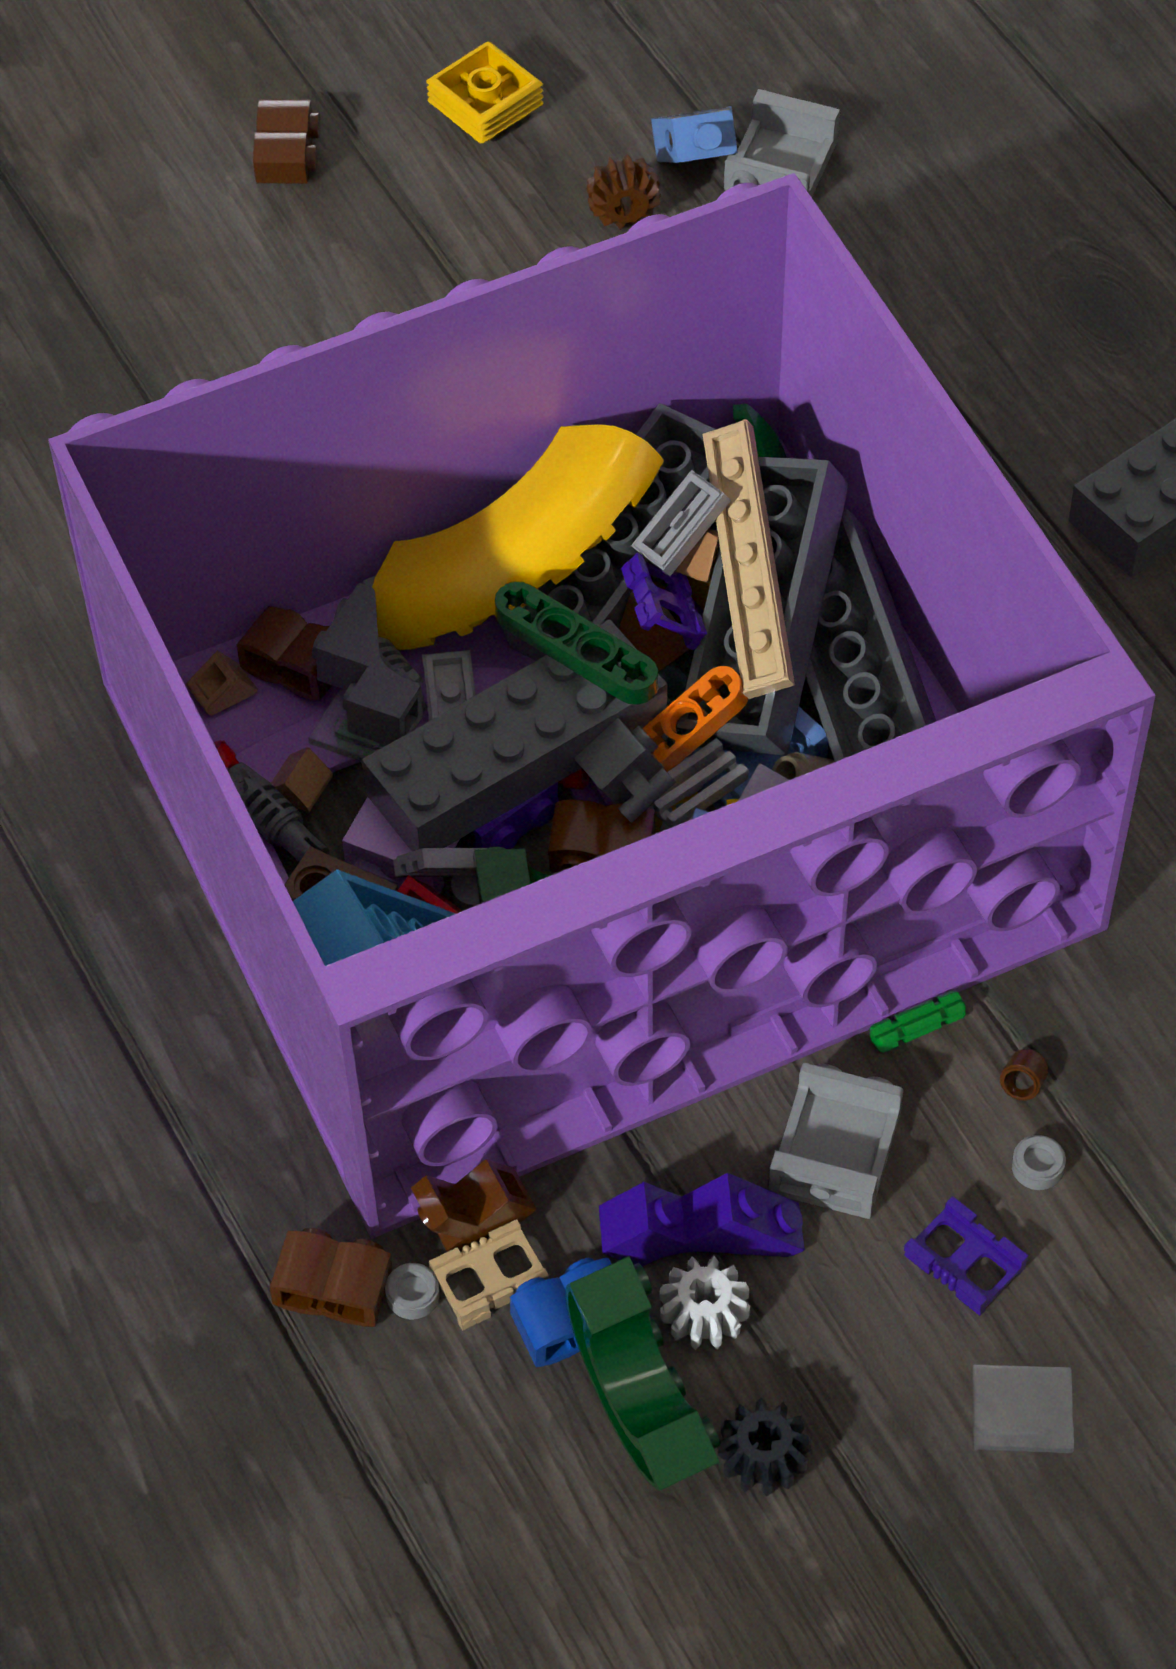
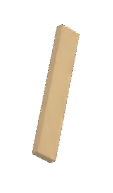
M746 419L704 433L703 441L710 483L731 500L717 517L716 525L739 673L743 682V694L748 699H752L795 686L754 429L752 424Z

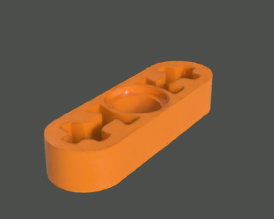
M718 666L709 670L643 727L659 746L653 752V755L665 767L664 769L667 772L681 763L745 707L748 698L743 694V682L740 675L728 666ZM723 684H726L731 692L725 699L721 697L718 691ZM703 700L712 709V712L709 714L699 705ZM686 713H696L698 720L695 728L688 734H677L676 724L680 717ZM664 733L674 742L671 747L661 738Z

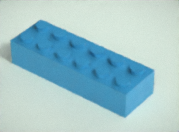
M338 869L293 901L325 966L455 914Z

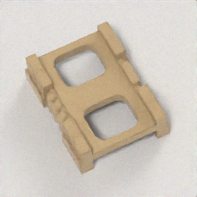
M517 1219L489 1232L488 1239L482 1237L479 1240L480 1243L473 1241L471 1247L468 1245L463 1246L462 1252L457 1247L429 1260V1268L437 1277L442 1291L457 1316V1321L462 1331L490 1318V1309L494 1308L496 1310L509 1304L510 1296L515 1294L517 1288L524 1282L537 1277H542L545 1280L549 1279V1274L542 1267L522 1232L521 1225ZM513 1245H519L525 1251L532 1267L513 1278H507L500 1270L494 1256ZM473 1268L485 1288L481 1293L467 1300L460 1301L455 1298L446 1280L450 1275L460 1270Z

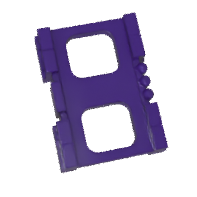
M636 553L630 561L623 565L621 570L627 588L633 590L638 604L634 609L640 627L649 631L654 624L660 625L681 634L686 647L695 650L707 634L701 614L697 613V610L694 608L695 604L692 597H690L693 592L687 576L681 573L677 576L674 574L669 576L660 568L645 562L642 554ZM650 575L664 580L668 584L666 590L657 587L652 582ZM661 606L675 612L679 616L681 624L668 619L663 614Z
M952 1196L946 1202L945 1209L915 1239L911 1238L904 1245V1256L928 1275L933 1271L935 1279L941 1277L943 1285L948 1284L950 1291L955 1290V1297L981 1316L985 1312L986 1307L1018 1274L1020 1275L1025 1270L1029 1255L1006 1237L997 1241L995 1239L996 1236L980 1223L978 1225L975 1223L977 1215ZM941 1225H948L965 1240L948 1258L939 1256L925 1243L926 1239ZM983 1257L990 1258L1006 1272V1275L988 1291L982 1290L966 1276V1273Z

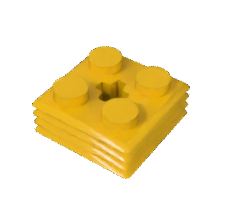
M489 41L426 80V83L429 84L427 86L429 90L427 93L429 96L428 102L479 143H485L493 139L498 133L518 120L525 118L529 113L543 105L541 100L543 98L541 94L543 92L541 88L543 83Z

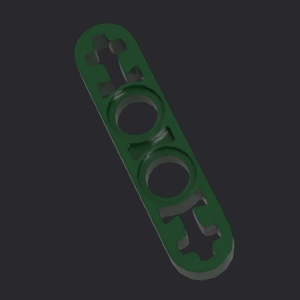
M524 582L508 583L496 593L495 615L498 624L505 630L625 703L639 705L647 703L654 698L658 689V668L650 657ZM523 603L526 605V609L519 606ZM509 605L515 608L513 610H510ZM551 624H562L570 629L568 634L560 638H552L543 633L544 628ZM590 648H602L609 653V656L603 661L591 662L586 660L582 654ZM641 675L644 677V682L636 678ZM627 677L635 680L629 683L627 682Z

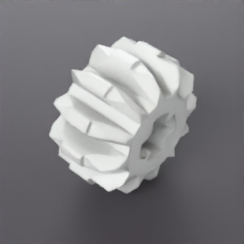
M692 1256L687 1262L688 1272L673 1267L669 1273L670 1284H663L660 1288V1301L664 1304L660 1308V1317L663 1324H672L671 1335L675 1341L691 1335V1346L694 1350L701 1345L702 1339H709L717 1350L722 1345V1334L736 1339L741 1331L740 1322L746 1321L750 1315V1305L746 1302L749 1298L748 1285L746 1282L737 1281L738 1271L734 1265L722 1271L718 1270L719 1261L715 1256L708 1261L707 1267H700L698 1261Z

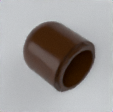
M1018 1050L1013 1053L1000 1075V1084L1010 1097L1017 1100H1030L1041 1089L1048 1075V1064L1045 1058L1035 1050ZM1017 1071H1022L1031 1077L1034 1084L1027 1089H1019L1014 1083V1074Z

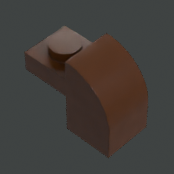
M489 1159L481 1162L456 1184L426 1175L411 1187L420 1205L418 1207V1214L421 1220L431 1231L438 1234L447 1252L457 1247L462 1252L463 1246L468 1245L471 1247L473 1241L480 1243L479 1240L482 1237L488 1239L489 1232L516 1219L520 1224L537 1210L515 1168Z

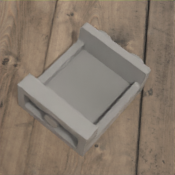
M758 89L753 99L752 121L737 150L738 153L728 155L725 160L724 190H728L741 183L761 185L795 173L812 197L838 142L840 109Z
M803 1063L799 1074L798 1090L779 1151L775 1150L771 1162L768 1190L789 1199L870 1219L900 1117L903 1088L893 1085L890 1081L881 1077L864 1078L842 1072L839 1068L829 1064L813 1065Z

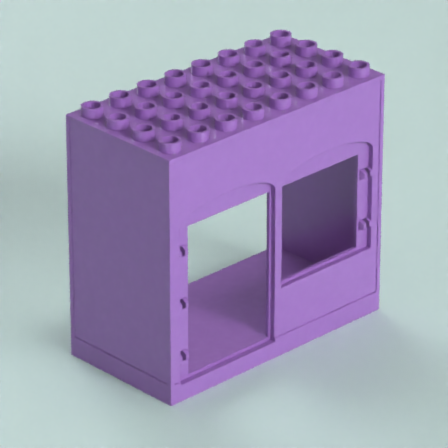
M795 173L761 185L754 183L735 185L721 194L716 201L672 217L663 214L648 216L634 224L627 233L582 249L572 246L558 248L548 253L537 265L492 281L473 279L463 282L452 289L445 298L400 314L393 312L373 314L362 320L350 332L305 348L298 345L278 348L264 357L259 364L212 381L205 379L185 381L170 390L162 399L117 415L98 413L87 416L78 421L69 432L48 439L104 686L371 1239L420 1219L418 1214V1207L420 1205L411 1187L426 1175L456 1184L481 1162L489 1159L514 1167L520 1177L870 1030L872 1024L886 1018L893 1020L895 1019V1014L929 999L936 1002V996L950 990L960 992L1108 929L1156 695ZM661 403L714 429H719L736 423L733 418V405L748 404L771 426L780 440L787 458L829 460L849 483L843 510L849 509L869 532L936 722L330 965H324L284 885L289 877L273 845L269 844L264 839V836L258 833L227 771L228 767H225L214 742L224 740L236 753L235 758L239 763L243 762L270 783L288 756L306 747H309L332 773L362 761L364 753L359 752L358 756L355 757L340 753L337 747L340 730L343 726L348 725L347 711L343 709V698L346 690L332 685L320 701H314L294 694L281 684L260 680L245 671L258 688V691L251 697L210 716L185 684L217 650L240 665L236 644L269 606L294 610L307 623L330 626L340 601L343 598L348 599L359 582L363 583V580L377 575L394 541L410 540L442 531L464 521L489 506L513 487L533 467L548 448L559 428L563 426L610 425L637 434L658 404ZM713 525L709 527V529L717 531V527ZM676 571L673 572V574L676 576L679 574ZM693 600L694 608L703 617L704 610ZM494 614L489 616L482 624L473 627L472 633L462 637L456 631L437 636L434 645L410 650H398L422 678L423 701H425L427 707L422 655L470 650L475 695L535 662V660L510 648L503 629L498 624ZM428 709L423 712V717L416 728L429 722ZM591 778L583 790L567 788L573 800L591 801L604 806L616 804L600 790Z

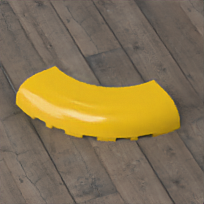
M596 424L560 427L548 448L533 467L513 487L489 506L464 521L442 531L410 540L394 541L372 585L376 597L378 637L389 639L398 650H410L434 645L437 636L456 631L462 637L472 633L473 627L485 622L489 616L495 615V595L505 584L524 582L538 589L551 579L557 585L585 562L581 557L584 551L595 547L602 539L607 541L616 531L612 523L627 505L636 507L663 464V458L647 441L630 431L616 426ZM509 605L510 610H513L515 608Z

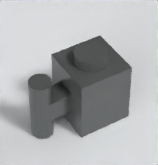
M619 718L613 721L574 757L602 792L616 804L623 803L618 809L631 823L676 783L672 776L664 769L665 767L653 755V752L659 747L640 725L632 731Z

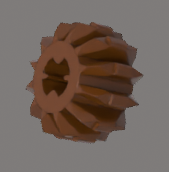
M626 154L621 161L615 162L609 156L608 165L606 167L595 166L594 176L587 179L588 185L586 188L589 196L590 210L593 211L594 216H599L604 226L615 223L621 230L626 223L632 222L636 224L641 217L653 215V207L660 205L661 194L658 175L654 172L653 168L649 167L644 158L633 161Z

